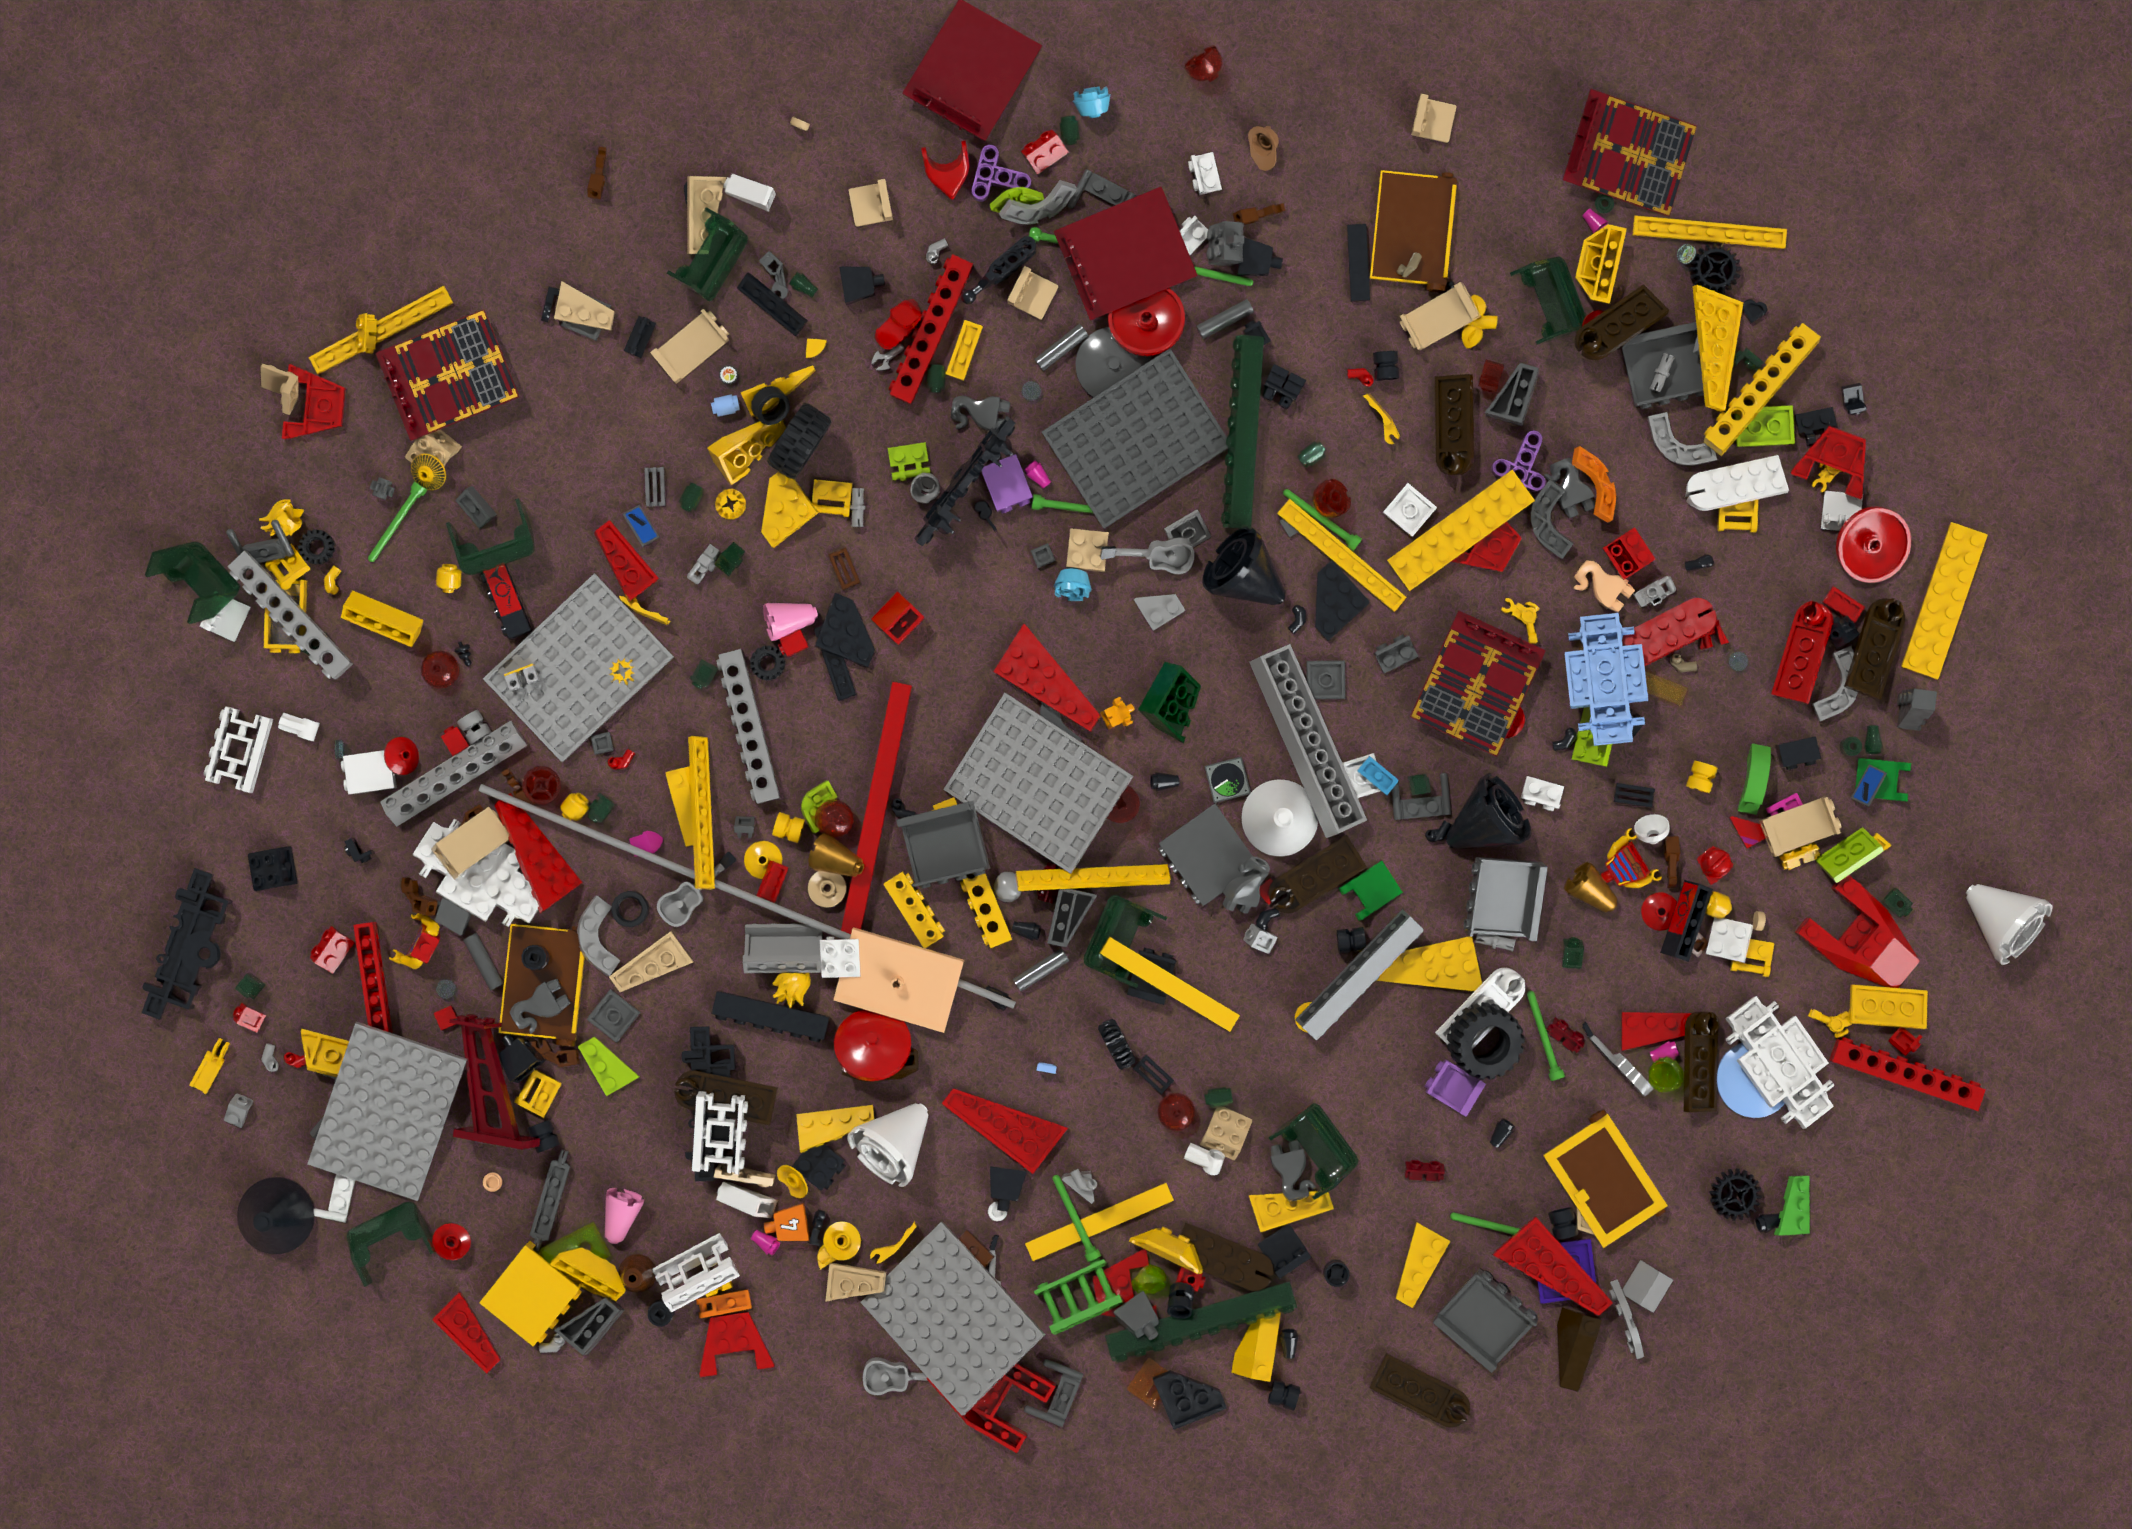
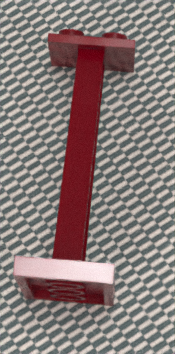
M467 1014L466 1016L458 1015L457 1018L450 1019L449 1023L461 1025L473 1120V1126L454 1129L453 1137L521 1150L538 1147L540 1145L539 1138L519 1134L491 1028L502 1027V1023L495 1022V1018L484 1017V1019L478 1018V1015ZM475 1031L480 1033L486 1059L478 1057ZM480 1063L488 1066L493 1092L486 1091L482 1087ZM485 1095L495 1098L502 1128L491 1127L488 1124L484 1100Z

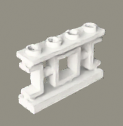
M225 707V710L222 709L219 717L221 721L220 728H217L214 734V739H216L215 746H212L209 752L210 764L204 770L205 781L219 784L223 775L238 779L235 789L253 793L273 719L256 715L254 723L237 719L240 710ZM229 720L230 722L240 724L238 735L226 734ZM248 727L259 728L256 742L254 739L245 737ZM232 738L248 742L243 760L227 756ZM219 756L220 759L230 761L227 772L216 770ZM237 764L245 766L249 764L246 778L235 774Z
M699 1091L696 1096L692 1171H708L710 1162L727 1163V1173L734 1172V1174H739L740 1169H744L745 1158L741 1157L742 1150H745L746 1139L742 1138L743 1132H746L747 1120H744V1113H747L748 1101H745V1095H741V1097L733 1095L731 1104L713 1103L714 1093L707 1094V1092ZM706 1101H708V1110H718V1118H708L707 1125H705ZM736 1104H739L737 1128H735V1120L725 1119L726 1111L735 1112ZM712 1125L730 1126L729 1142L711 1140ZM704 1139H706L705 1147H714L716 1152L715 1155H706L705 1162H702ZM734 1141H736L735 1165H733V1157L723 1156V1148L733 1149Z
M720 1233L652 1269L660 1285L665 1283L669 1285L670 1289L661 1294L663 1302L671 1312L740 1276L730 1257L722 1260L720 1254L729 1249ZM712 1254L715 1255L713 1258L706 1261V1258ZM702 1264L704 1271L688 1278L686 1272ZM718 1264V1267L710 1271V1267ZM680 1272L681 1275L672 1279L673 1275ZM684 1282L683 1286L676 1289V1285Z

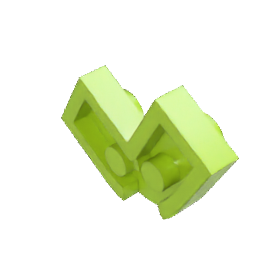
M1011 188L990 203L991 211L1000 213L1009 199L1023 204H1035L1044 200L1043 193L1029 188Z
M827 780L808 791L801 803L802 814L813 833H817L831 824L822 807L837 798V795Z

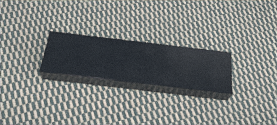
M1366 224L1347 225L1351 302L1370 301Z
M749 272L737 287L738 290L795 336L800 333L808 321Z
M822 626L814 628L816 637H818ZM821 650L838 701L856 696L845 659Z

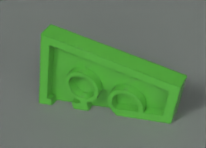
M1789 1176L1783 1198L1785 1200L1784 1208L1779 1214L1781 1219L1779 1228L1775 1229L1774 1235L1810 1234L1809 1176Z

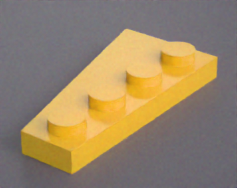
M873 1105L796 1114L800 1153L812 1147L824 1145L823 1143L831 1140L840 1139L842 1136L849 1134L854 1127L874 1120Z
M1328 1190L1310 1191L1307 1198L1290 1202L1284 1197L1283 1193L1249 1195L1260 1232L1334 1209Z
M1418 1222L1415 1225L1396 1294L1397 1300L1411 1308L1414 1307L1450 1243V1240Z

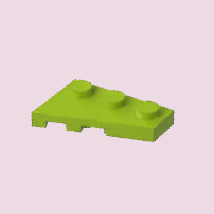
M596 1037L578 1046L606 1096L640 1077Z

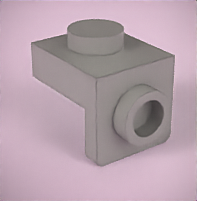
M235 1094L228 1105L224 1121L242 1128L253 1100L246 1096Z

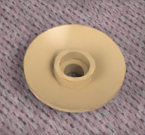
M818 871L809 880L808 893L815 904L821 907H833L843 900L846 894V883L841 874ZM826 884H829L831 886V890L829 892H826L824 890V886Z

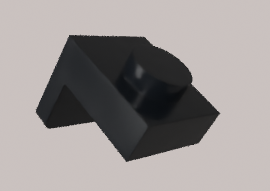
M1255 320L1246 324V329L1243 330V334L1254 351L1271 342L1261 325L1262 323L1260 321L1255 322Z
M1861 383L1841 387L1843 406L1848 414L1858 415L1862 411L1867 410V406L1864 404Z
M355 838L344 841L346 844L344 849L349 857L352 856L354 862L360 861L361 864L372 859L371 855L375 854L373 850L362 854Z

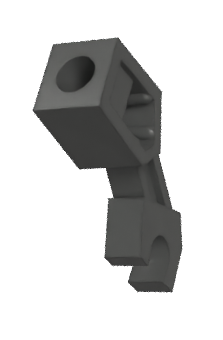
M769 251L759 261L771 275H775L776 282L771 291H780V298L784 300L788 295L789 289L786 287L783 263ZM773 261H776L779 265L776 270L777 272H773L768 267Z

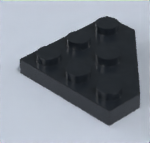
M1332 560L1317 573L1315 628L1329 641L1370 603Z
M835 593L814 647L868 668L875 648L854 601Z
M1171 1370L1152 1377L1173 1430L1227 1409L1220 1389Z

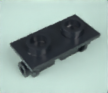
M638 316L624 351L642 358L656 323L648 318Z

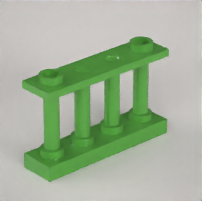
M1095 1259L1090 1262V1266L1050 1284L1045 1282L1037 1286L1038 1289L1034 1293L1037 1296L1043 1295L1054 1320L1052 1322L1053 1325L1049 1326L1052 1334L1061 1333L1124 1304L1122 1296H1116L1112 1292L1102 1267L1108 1265L1104 1259ZM1093 1271L1096 1272L1106 1295V1301L1101 1303L1095 1301L1084 1276ZM1078 1279L1089 1304L1087 1306L1088 1309L1084 1311L1078 1310L1067 1283ZM1058 1287L1061 1288L1071 1311L1070 1317L1066 1319L1060 1317L1050 1294L1051 1290Z

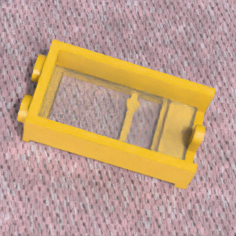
M295 580L292 582L291 587L285 591L306 613L307 581ZM278 597L272 600V606L276 608L280 605ZM265 607L264 648L269 649L271 653H281V649H289L288 653H300L301 649L295 643L297 640L293 636L289 637L282 630L284 626L279 621L276 623L269 616L271 612ZM291 611L287 612L285 615V619L287 622H290L293 619V613ZM304 625L298 629L300 636L306 634V627Z

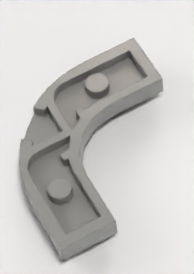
M1059 180L1051 193L1039 203L1023 204L1009 199L999 214L1002 219L1015 223L1035 224L1042 218L1048 216L1050 219L1059 213L1069 202L1077 188L1075 184Z
M1667 412L1647 417L1653 442L1658 451L1668 460L1686 466L1717 460L1715 451L1705 443L1698 445L1679 443L1672 434Z
M1851 646L1832 653L1840 672L1841 681L1839 688L1834 694L1812 703L1819 721L1843 712L1856 699L1858 692L1844 687L1854 656Z
M594 896L578 923L579 948L589 963L606 976H610L620 960L600 944L598 929L612 906L600 897Z
M1618 1280L1611 1281L1612 1290H1609L1612 1301L1617 1302L1615 1306L1618 1315L1623 1316L1627 1328L1624 1333L1628 1341L1630 1353L1634 1352L1637 1359L1642 1358L1644 1354L1637 1327L1633 1322L1632 1313Z

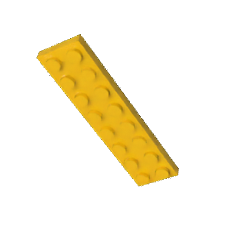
M1511 470L1387 561L1408 590L1411 591L1535 500L1515 472Z
M1950 522L1901 665L1902 668L1939 679L1988 534Z

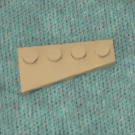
M687 176V254H708L714 231L713 227L717 219V211L723 194L722 190L727 177Z
M670 931L610 975L609 978L619 992H622L694 961L672 931Z

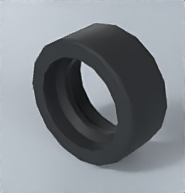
M770 386L757 392L752 400L751 409L753 414L763 424L773 425L779 423L787 416L790 410V402L788 397L779 388ZM778 397L779 404L775 410L762 414L764 404L768 400Z
M626 891L615 897L611 912L618 924L624 927H634L645 921L648 916L649 906L642 894L636 891ZM626 898H634L641 905V913L635 920H626L619 913V905Z

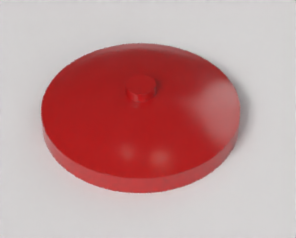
M1167 288L1108 313L1109 329L1114 340L1124 350L1140 356L1157 355L1171 348L1181 337L1185 325L1184 307L1177 294L1170 288Z
M1878 506L1864 508L1849 517L1840 529L1836 541V555L1842 569L1856 580L1867 583L1880 582L1897 573L1906 562L1911 548V534L1905 520L1896 512Z
M862 1009L848 1016L839 1026L834 1039L835 1055L840 1066L849 1075L865 1081L883 1080L900 1071L909 1059L911 1053L910 1032L902 1020Z

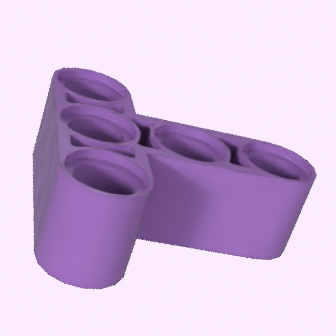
M987 145L981 152L972 186V195L976 201H985L990 194L992 185L1009 190L1019 187L1017 185L1019 179L1027 180L1028 184L1025 188L1030 189L1031 179L1025 173L997 166L999 159L998 149L993 145ZM993 151L996 155L993 159H987L985 153ZM984 169H988L991 172L987 178H983L980 175V172ZM1001 174L1009 176V180L1005 183L1000 182L998 178ZM984 188L986 190L985 195L977 196L975 194L976 189Z
M1537 431L1527 433L1523 438L1514 463L1505 459H1498L1491 466L1492 474L1501 478L1511 470L1520 471L1523 474V478L1520 481L1527 490L1538 492L1543 489L1546 483L1545 478L1531 470L1542 443L1541 434ZM1530 435L1537 438L1536 445L1529 444L1528 437ZM1522 453H1527L1530 456L1528 463H1524L1521 460ZM1496 464H1503L1505 472L1498 473L1495 468ZM1532 478L1540 480L1539 488L1531 485Z

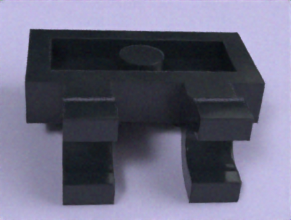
M1833 407L1794 415L1798 434L1804 433L1807 446L1813 445L1816 441L1813 431L1823 429L1824 432L1829 425L1832 427L1837 426Z

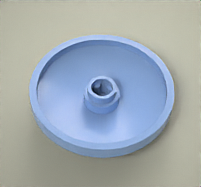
M1743 1043L1737 1044L1726 1052L1717 1068V1090L1721 1099L1731 1110L1746 1117L1759 1118L1775 1113L1785 1103L1781 1100L1774 1107L1770 1108L1737 1062V1059L1749 1051Z

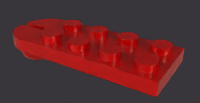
M1703 598L1690 599L1635 627V634L1623 635L1622 646L1642 644L1644 666L1712 632L1717 623L1715 610L1713 611V606L1709 601ZM1706 611H1707V612H1710V613H1708V614H1706V615H1704V616H1702V617H1700V618L1698 617V615H1700V614H1702V613H1704V612H1706Z
M1809 601L1797 610L1771 692L1772 695L1809 704L1833 625L1832 612L1826 606L1818 602Z

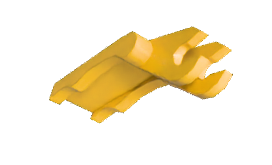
M1370 393L1364 395L1363 397L1368 400L1369 405L1376 409L1383 418L1385 441L1388 444H1394L1392 439H1390V435H1394L1397 439H1400V435L1393 419Z
M619 596L621 601L636 613L665 625L671 622L668 621L669 618L663 617L659 613L641 608L636 598L628 602L626 597Z
M221 1038L217 1040L212 1052H206L202 1063L189 1086L203 1091L202 1093L204 1094L208 1093L225 1061L223 1057L230 1045L229 1042H226L220 1055H216L223 1041Z
M914 1221L912 1226L906 1229L903 1237L895 1245L874 1249L871 1252L870 1259L875 1254H879L880 1258L876 1263L878 1264L893 1255L917 1227L916 1222Z

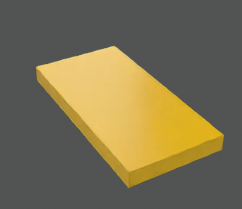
M1850 985L1849 1023L1927 1029L1928 991Z

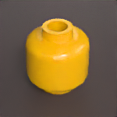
M442 564V567L437 569L436 586L441 588L442 592L453 593L455 589L461 587L462 573L457 568V565Z
M581 793L569 794L560 806L563 812L562 816L573 821L581 820L589 809L588 799Z
M1712 891L1705 913L1718 919L1724 918L1732 909L1730 898L1725 894Z

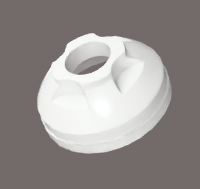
M1653 814L1640 818L1635 823L1634 830L1636 836L1641 841L1656 844L1668 835L1670 825L1664 816ZM1651 834H1658V836L1648 837Z

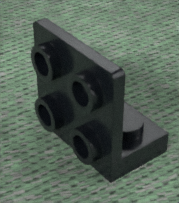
M291 846L248 854L254 891L298 884Z
M1286 1224L1258 1243L1262 1253L1271 1259L1274 1271L1279 1279L1312 1258L1290 1224Z

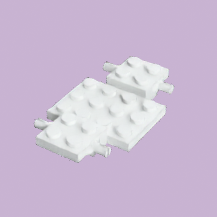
M453 819L449 828H444L433 822L413 853V856L420 859L425 865L419 875L426 878L431 869L443 874L445 878L436 890V893L485 922L497 906L508 913L502 922L507 927L510 926L514 918L522 919L529 924L538 911L539 905L536 898H533L531 894L532 888L529 881L525 879L523 874L518 872L520 865L515 856L516 850L504 843L454 880L431 849L437 842L455 831L461 823Z
M1755 996L1725 1018L1734 1032L1726 1038V1041L1731 1045L1739 1039L1745 1048L1749 1050L1737 1059V1062L1770 1108L1774 1107L1783 1100L1789 1112L1781 1117V1120H1784L1783 1122L1787 1124L1794 1118L1802 1129H1805L1834 1107L1826 1093L1834 1087V1083L1831 1084L1832 1081L1828 1080L1822 1085L1815 1075L1829 1062L1796 1016L1780 1025L1772 1013L1779 1008V1005H1776L1777 1003L1773 1001V1003L1766 1007Z

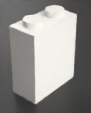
M384 750L343 756L341 768L342 772H345L346 775L344 789L348 791V794L397 788L395 773L390 771L385 763Z

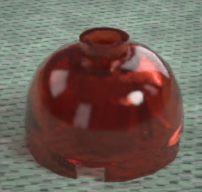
M1215 45L1205 48L1204 53L1197 57L1195 55L1185 63L1184 69L1192 79L1200 82L1206 80L1212 82L1219 76L1218 72L1221 70L1223 62Z
M1336 479L1325 480L1320 483L1312 495L1315 510L1326 518H1336L1346 513L1351 505V498H1348L1346 494L1347 488Z
M442 650L428 654L421 665V675L424 681L431 687L438 689L453 685L458 679L460 672L457 659L451 653Z
M544 766L530 769L525 774L522 782V789L526 798L532 803L539 805L552 802L558 796L561 788L560 778L557 773L551 768Z
M836 799L827 800L816 810L815 825L822 834L825 833L833 838L842 837L848 834L853 827L854 813L851 807L843 801Z
M1170 1093L1160 1101L1157 1109L1158 1119L1161 1124L1172 1131H1182L1188 1128L1194 1121L1196 1114L1192 1100L1181 1093Z

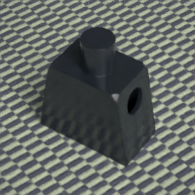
M1244 237L1243 262L1239 263L1237 276H1268L1270 268L1281 269L1283 258L1272 256L1273 247Z
M839 267L846 305L876 296L874 287L885 285L884 274L872 276L871 267Z
M508 1034L501 1040L506 1048L499 1053V1058L510 1082L520 1083L546 1061L526 1039L518 1038L514 1040L513 1036Z
M990 1166L991 1198L998 1199L997 1210L1008 1212L1010 1200L1018 1201L1027 1171Z

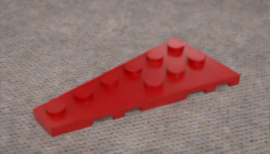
M1023 624L993 672L1091 732L1101 715L1029 628Z
M499 800L494 806L502 825L508 831V839L510 844L513 843L516 850L515 856L525 879L529 881L532 888L531 894L533 898H536L539 905L538 910L541 914L577 888L582 881L523 809Z
M955 1088L951 1090L942 1102L946 1108L1032 1174L1068 1129V1127Z
M1536 1216L1492 1254L1598 1316L1613 1304L1612 1300Z

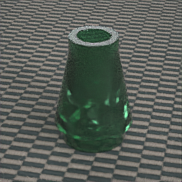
M796 272L789 282L792 289L804 293L811 298L818 290L803 273Z
M1867 726L1864 744L1866 754H1880L1881 749H1883L1879 726Z

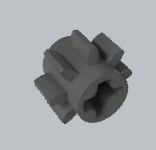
M380 477L377 481L372 480L369 488L374 490L373 496L386 500L387 496L392 497L395 488L391 487V481Z

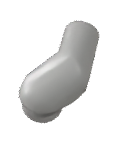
M945 238L929 245L926 260L930 264L937 263L940 251L949 247Z
M266 1043L261 1060L268 1071L274 1072L279 1068V1064L273 1056L275 1045Z
M1079 1169L1070 1172L1077 1188L1093 1191L1097 1187L1096 1180L1083 1177Z
M556 1333L550 1343L539 1344L540 1353L558 1352L565 1343V1339Z

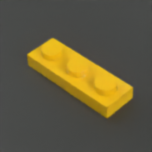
M964 320L946 375L964 381L983 326Z

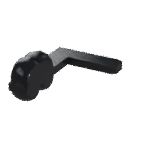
M548 287L541 321L548 322L554 295L559 296L560 289Z
M986 501L977 502L974 505V510L980 512V519L987 520L994 532H997V528L989 519L992 515L991 507Z
M818 1209L815 1212L812 1222L813 1228L808 1241L809 1244L819 1247L823 1245V1240L817 1238L823 1226V1220L826 1215L825 1211Z

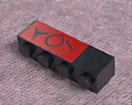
M500 559L482 566L480 576L483 583H487L489 587L487 594L490 601L494 600L496 608H494V612L497 618L502 620L503 626H501L504 636L514 639L532 632L505 560Z
M1684 880L1660 953L1689 962L1713 890L1712 888Z

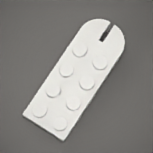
M1776 455L1697 473L1688 481L1685 497H1688L1686 502L1698 510L1708 511L1788 493L1789 488L1779 456ZM1696 491L1702 492V493H1699V494L1690 495L1692 492H1696Z
M1510 968L1495 970L1435 1033L1448 1045L1450 1042L1447 1041V1034H1451L1449 1027L1455 1023L1456 1020L1454 1018L1457 1014L1460 1016L1463 1013L1462 1010L1466 1007L1471 1009L1472 1004L1477 1003L1481 1006L1482 1002H1488L1490 1005L1494 1003L1509 1012L1524 995V978ZM1494 1026L1483 1028L1476 1034L1472 1042V1049Z

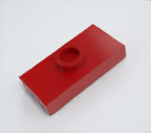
M1834 586L1831 587L1822 601L1823 604L1841 616L1845 617L1848 615L1854 623L1865 609V606Z
M770 860L756 896L775 903L789 867Z

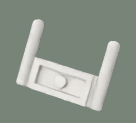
M336 1174L328 1208L329 1211L314 1208V1216L346 1223L355 1180Z

